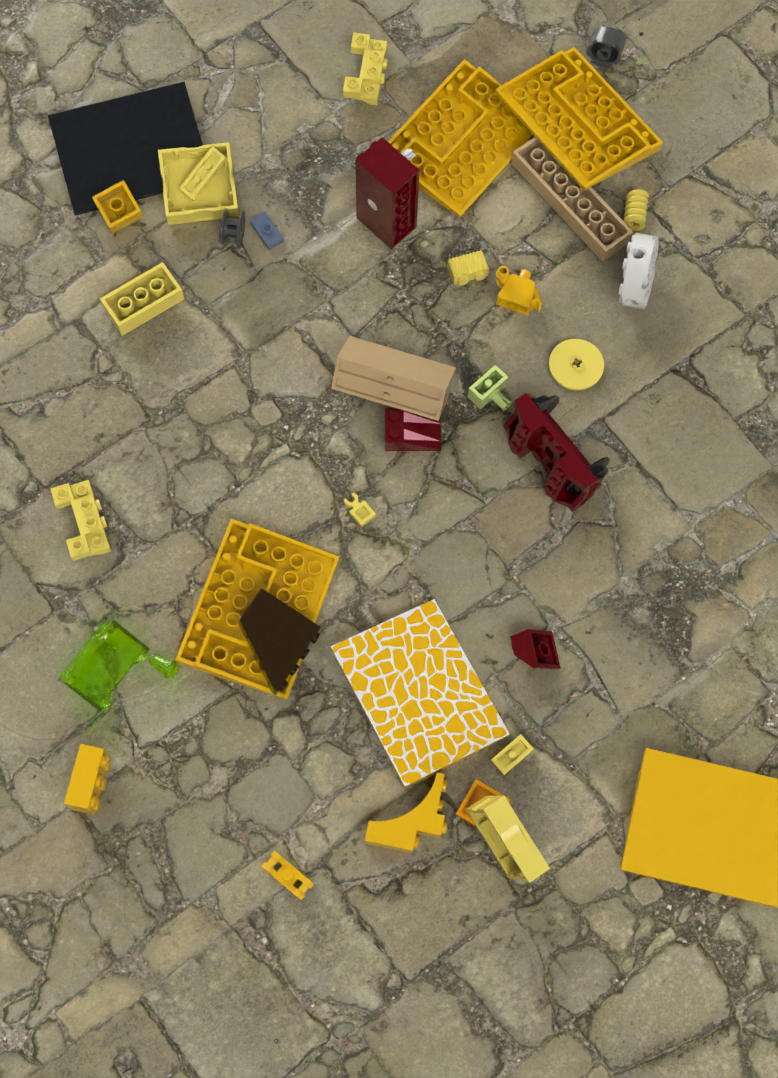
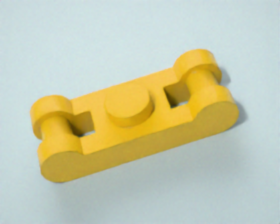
M274 850L270 855L271 858L267 863L264 862L261 867L302 901L305 897V892L315 884ZM277 862L282 865L278 871L273 869ZM300 880L302 884L297 889L293 885Z

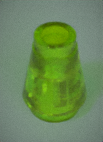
M153 654L149 660V664L165 678L172 679L179 671V665L174 660L157 654Z

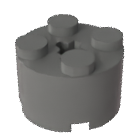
M605 25L598 26L593 32L587 48V56H590L591 62L604 68L610 67L612 64H618L625 46L624 32Z

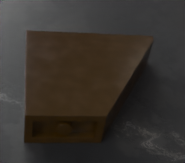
M262 588L238 623L272 693L275 695L278 691L283 692L288 684L285 680L289 674L292 676L299 668L297 662L300 658L305 659L310 651L307 647L311 642L315 644L321 635L318 633L320 626Z

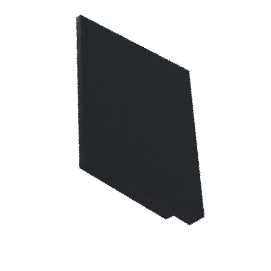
M185 81L48 115L75 216L99 210L92 197L123 180L135 200L163 194L158 150L180 147L195 148L203 145Z

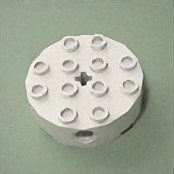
M636 233L632 235L631 242H628L626 251L628 255L627 258H624L622 268L624 270L623 284H620L619 303L622 306L645 309L655 274L654 266L659 246L658 236Z

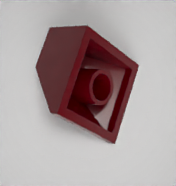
M527 629L510 636L514 655L531 667L561 669L552 631Z

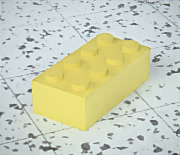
M163 262L100 298L104 311L122 336L184 300L181 287Z

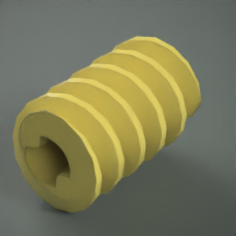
M632 190L626 195L623 221L632 231H640L646 227L649 193L645 190Z

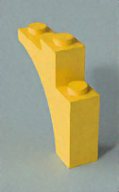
M437 772L428 795L412 811L391 820H369L365 843L413 853V848H418L420 838L416 836V833L440 838L441 833L445 834L448 822L444 821L445 815L437 814V811L442 812L444 800H441L440 796L441 792L446 791L448 781L444 780L445 774Z

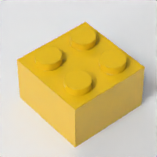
M124 180L92 197L112 234L144 217Z

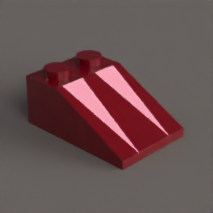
M385 408V451H441V417L437 421L401 409Z

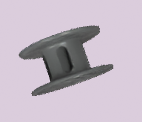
M226 208L221 222L220 242L223 245L227 236L236 237L237 246L240 247L245 231V212H241L239 220L229 218V210Z

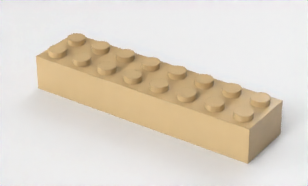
M536 137L513 152L511 164L602 262L628 245L633 231L591 187L583 190Z

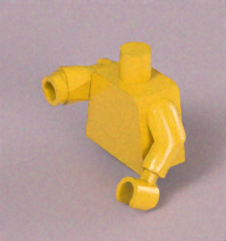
M506 266L499 267L496 271V282L501 291L497 296L496 305L528 316L532 309H536L540 313L542 302L539 290L535 288V282L530 280L531 272L521 270L519 276L515 274L510 275L509 269Z

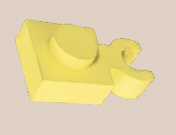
M353 492L351 495L354 501L349 502L345 498L344 504L346 507L352 508L349 514L362 528L376 517V513L365 500L359 503L357 494Z

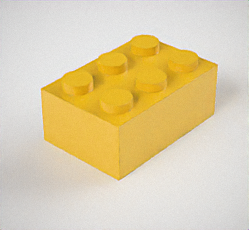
M80 744L64 804L69 809L95 815L96 810L100 809L101 798L99 797L101 790L104 791L106 787V771H109L112 765V759H110V755L105 749Z

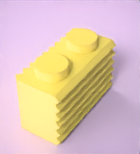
M482 250L452 259L449 258L447 262V269L453 285H465L471 280L476 279L480 281L488 276L489 267Z

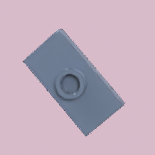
M266 212L250 220L251 225L268 250L284 242V238Z

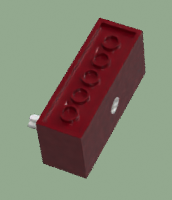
M382 137L378 141H374L364 153L361 152L355 160L356 218L390 249H393L417 228L420 170L410 162L415 157L412 149L407 148L400 153Z

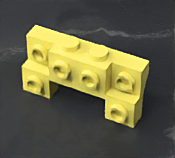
M353 33L351 53L363 55L359 78L345 76L344 98L361 100L369 105H378L380 87L385 82L383 70H387L388 59H385L387 41L370 39L369 34Z
M89 480L73 485L67 483L51 488L57 509L72 505L80 531V536L66 540L72 560L75 561L88 556L111 552L104 529L107 527L105 517L100 516L99 511L102 510L99 499L95 500Z

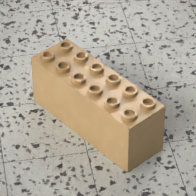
M349 336L337 356L331 389L439 421L450 395L456 367Z

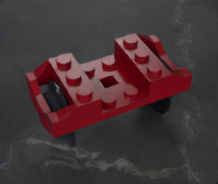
M525 393L514 400V413L503 426L507 431L510 449L519 458L532 451L534 458L541 462L545 471L549 474L543 486L545 493L555 502L568 507L573 512L584 505L594 495L595 491L602 486L603 478L608 473L606 466L609 464L610 458H601L593 464L588 462L550 415L559 402V396L548 397L543 395L536 398L529 393Z

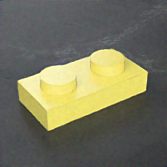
M520 734L493 757L491 762L505 776L527 757L534 748Z

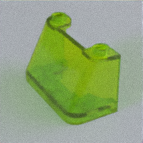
M106 619L62 672L58 682L101 712L102 709L106 710L112 702L110 694L131 667L138 662L143 663L149 655L147 652L150 648L114 619Z

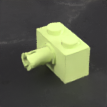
M494 365L469 387L468 398L479 409H482L493 400L505 411L512 402L501 391L507 386L509 377L498 366Z

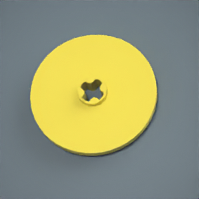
M565 340L553 349L549 358L551 376L559 385L569 390L579 391L594 386L603 374V356L595 345L586 340ZM574 362L580 364L578 368L576 365H573Z

